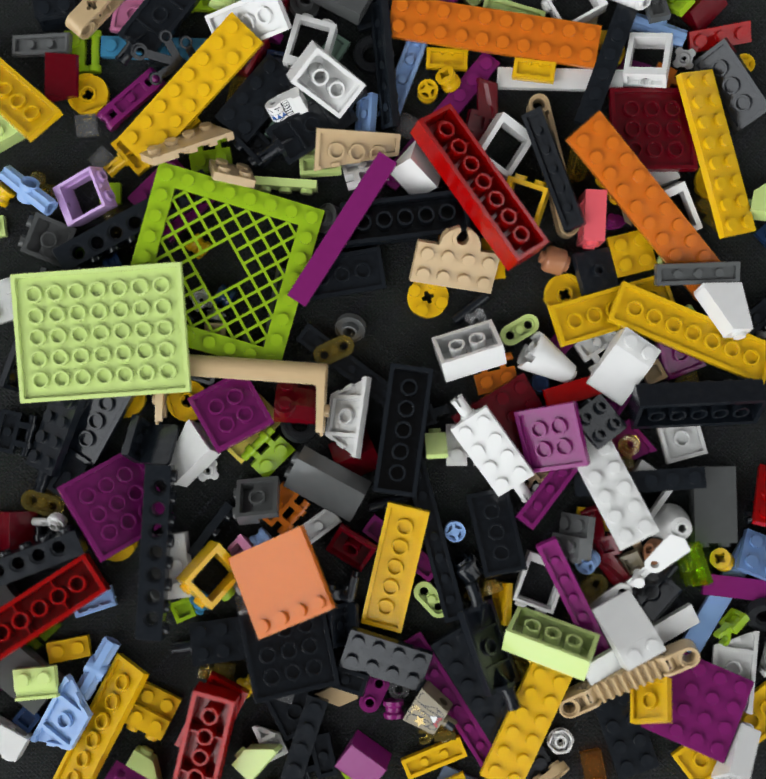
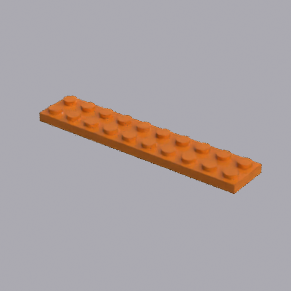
M392 0L390 11L392 39L514 58L557 62L559 65L591 70L594 69L602 29L601 25L439 0Z
M597 111L565 140L664 263L720 261L601 111ZM701 284L683 285L695 301H698L694 296V291Z

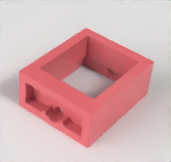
M585 189L580 195L578 203L586 224L581 226L577 232L576 247H582V250L591 251L605 242L607 190Z

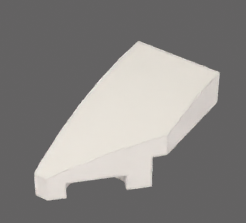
M258 725L252 726L259 744L280 743L283 746L271 761L289 753V748L281 732Z

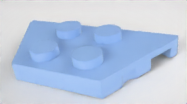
M68 674L63 678L58 687L60 696L52 698L30 738L31 742L41 741L47 743V746H58L61 749L70 751L75 748L92 718L93 713L73 676Z

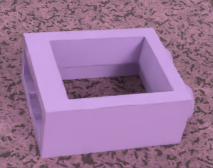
M89 166L52 188L67 227H81L118 206L115 194L111 190L103 167ZM92 180L101 205L83 214L74 190Z

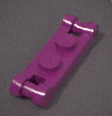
M153 67L146 70L97 113V117L107 124L106 127L110 132L115 131L124 120L158 91H161L167 84L162 79L159 85L152 84L150 87L147 86L149 74L157 72ZM153 75L152 81L157 82L159 80L158 75ZM113 111L117 113L114 118L110 116Z

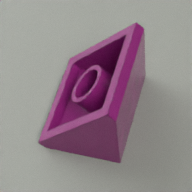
M357 729L334 767L351 779H380L388 768L392 754Z

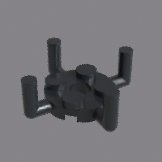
M352 570L349 585L342 583L337 585V580L325 578L332 598L352 603L355 600L360 571Z

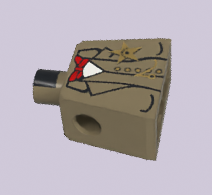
M428 680L403 718L404 721L430 734H435L440 725L452 732L458 722L447 714L453 703Z

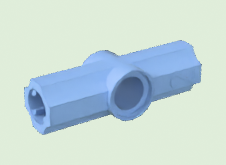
M640 13L636 14L630 32L673 33V47L675 48L683 46L688 32L685 29L668 24L667 20L649 24L647 16Z
M11 165L5 166L0 172V180L17 193L19 202L27 205L32 204L46 216L51 215L57 209L58 202L39 188L40 182L36 178L24 176Z
M104 636L96 652L92 654L83 668V674L77 685L87 701L92 697L99 682L104 679L111 666L110 663L121 646V643L113 637Z

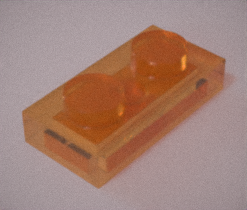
M600 747L579 751L584 779H607Z

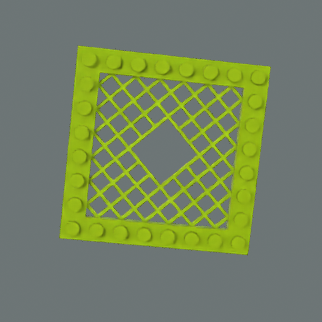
M162 163L158 165L131 265L158 264V261L166 256L170 258L171 262H175L171 254L182 249L187 258L182 261V265L189 262L194 270L193 273L183 277L184 285L188 291L185 294V298L190 295L196 305L186 311V319L189 323L187 325L189 348L216 356L282 360L298 306V302L287 294L312 257L325 210L252 188L212 180L211 176L172 164ZM176 189L182 191V192H180L179 194H177V195L174 196V193H175V190H176ZM189 193L202 196L203 198L193 202ZM186 194L191 204L180 210L175 199ZM209 199L224 204L214 209ZM206 200L211 211L201 216L196 205ZM173 202L178 212L168 216ZM230 205L245 210L235 215ZM227 206L232 217L221 222L216 212ZM193 207L198 218L188 223L183 212ZM250 211L265 216L255 221ZM248 213L253 223L242 228L237 218ZM214 214L219 224L208 229L203 219ZM180 215L185 225L174 230L169 220ZM271 217L285 221V223L275 227ZM268 218L273 229L262 234L257 224ZM234 220L239 230L229 235L224 225ZM201 221L206 231L195 237L190 226ZM167 222L172 232L162 237ZM291 223L298 225L297 232H295ZM288 225L293 235L283 240L278 230ZM255 226L260 236L249 241L244 231ZM221 227L226 237L215 242L210 232ZM187 228L192 239L182 244L177 233ZM275 232L280 242L269 247L264 237ZM242 233L247 243L236 249L231 238ZM208 234L213 245L202 249L197 239ZM174 235L179 246L169 251L164 240ZM262 239L267 250L257 255L251 244ZM294 239L290 253L285 243ZM228 240L248 277L211 296L192 259ZM195 241L200 252L189 257L184 246ZM161 243L166 253L157 257ZM282 245L287 256L277 261L272 250ZM249 246L254 257L244 262L238 251ZM269 252L274 263L264 268L259 257ZM289 258L284 274L279 263ZM256 259L262 270L251 275L246 264ZM277 266L282 276L271 281L266 270ZM264 273L269 283L258 288L253 278ZM196 275L201 286L191 291L186 280ZM283 279L278 294L273 284ZM251 280L256 290L245 295L240 285ZM271 286L276 296L265 301L260 291ZM237 287L242 298L232 303L227 292ZM204 288L209 299L198 303L193 293ZM258 293L263 303L252 308L247 298ZM224 294L229 305L219 310L214 299ZM277 299L275 309L272 314L267 304ZM245 300L250 310L239 315L234 305ZM211 301L216 312L206 317L201 306ZM265 306L270 317L260 322L254 311ZM231 307L237 318L226 323L221 312ZM198 308L203 319L193 324L188 313ZM252 313L257 324L247 329L241 318ZM218 314L224 325L213 330L208 319ZM271 319L268 333H266L262 324ZM239 320L244 331L234 336L228 325ZM205 322L210 331L195 326ZM259 326L264 337L254 342L249 331ZM226 328L230 337L217 334L216 332ZM246 333L251 343L236 338ZM265 340L264 347L256 345Z

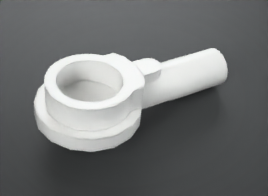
M59 512L51 513L47 518L34 517L31 520L33 526H48L56 532L60 528L67 526L66 524L68 523L67 518Z

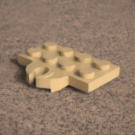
M456 225L446 228L441 234L439 242L423 239L417 240L409 281L491 294L500 259L494 251L481 249V242L477 233L468 226L466 229L467 238L464 241H457L461 227Z

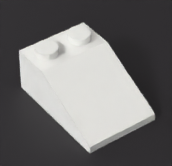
M313 40L286 74L292 84L339 119L366 86L365 83Z
M628 327L620 329L616 332L586 383L619 406H622L633 392L635 384H639L651 369L661 350Z
M629 589L591 609L622 668L630 671L666 651L656 629Z

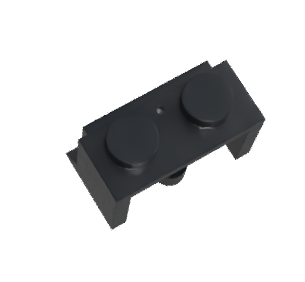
M32 0L35 18L40 23L43 32L67 29L65 20L80 3L78 0Z

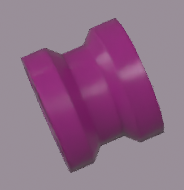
M387 698L383 700V705L385 706L384 719L397 720L404 718L405 712L402 710L404 705L403 698Z

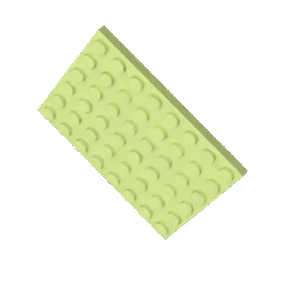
M182 262L10 275L20 404L192 392Z

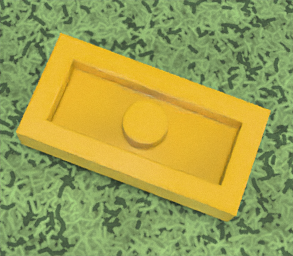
M89 634L46 643L49 664L89 657L93 654Z

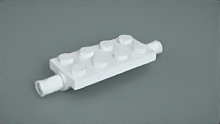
M462 394L458 395V398H453L451 404L454 405L461 415V420L450 428L451 432L498 497L514 489L521 501L526 503V498L529 500L533 493H531L524 481L534 476L533 469L487 405L475 410L474 408L471 409Z

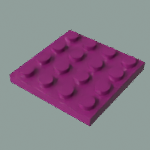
M121 453L57 487L59 494L100 562L105 561L141 539L145 465L134 463L121 455ZM157 502L155 510L159 514H163L165 506L161 502ZM156 524L154 526V531L161 528L162 526L160 524Z
M700 659L696 666L669 677L672 678V723L641 724L640 726L724 763L754 681Z

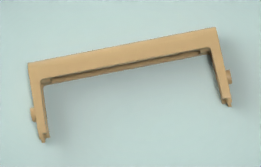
M189 354L191 376L315 385V433H320V436L323 437L326 417L330 415V405L327 404V363ZM168 393L152 395V404L155 405V425H159V422H163V418H167L168 408L166 399Z

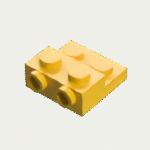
M146 680L125 722L127 724L126 728L132 732L140 730L146 733L145 737L150 741L156 742L157 739L161 741L183 698Z

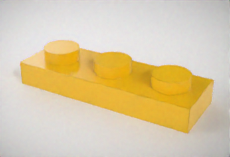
M458 734L400 759L407 778L414 779L465 758L468 755Z

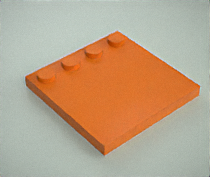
M304 525L228 558L259 640L336 608Z

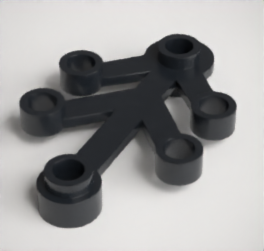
M165 29L158 33V38L165 44L170 55L148 50L140 42L133 43L129 49L130 55L136 60L148 58L169 64L159 71L149 74V82L153 85L161 84L163 78L177 71L187 62V60L181 57L173 43L171 32ZM164 32H167L169 35L167 40L162 39ZM186 35L181 36L178 41L179 45L186 50L190 58L195 53L192 39ZM185 38L189 40V44L187 46H183L182 41ZM138 48L143 49V54L140 56L136 54ZM153 75L159 76L157 82L152 81Z

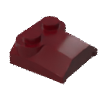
M278 382L274 401V422L316 424V387Z

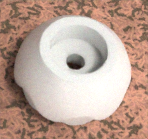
M561 727L553 729L547 738L548 747L557 755L569 753L574 743V738L569 730Z

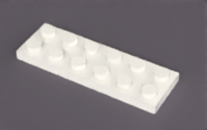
M584 435L591 464L576 468L619 550L622 551L660 532L612 440L601 449H596Z

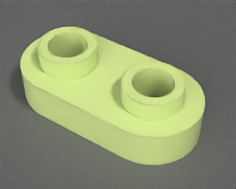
M525 314L509 323L500 331L499 336L502 343L507 346H513L531 336L538 330L539 321L536 316ZM526 321L531 323L530 329L524 327ZM512 332L513 339H508L506 333Z
M426 580L419 581L414 586L415 598L433 617H444L442 608L440 610L435 609V604L440 603L437 589ZM423 587L427 588V594H421L420 589Z

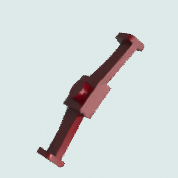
M478 77L476 78L477 110L468 109L465 124L479 142L498 113V83Z
M593 505L585 508L580 512L581 515L596 517L592 549L596 550L601 557L599 568L613 586L618 583H626L632 576L616 556L621 554L622 551L619 550L611 533H606L604 521L597 506Z

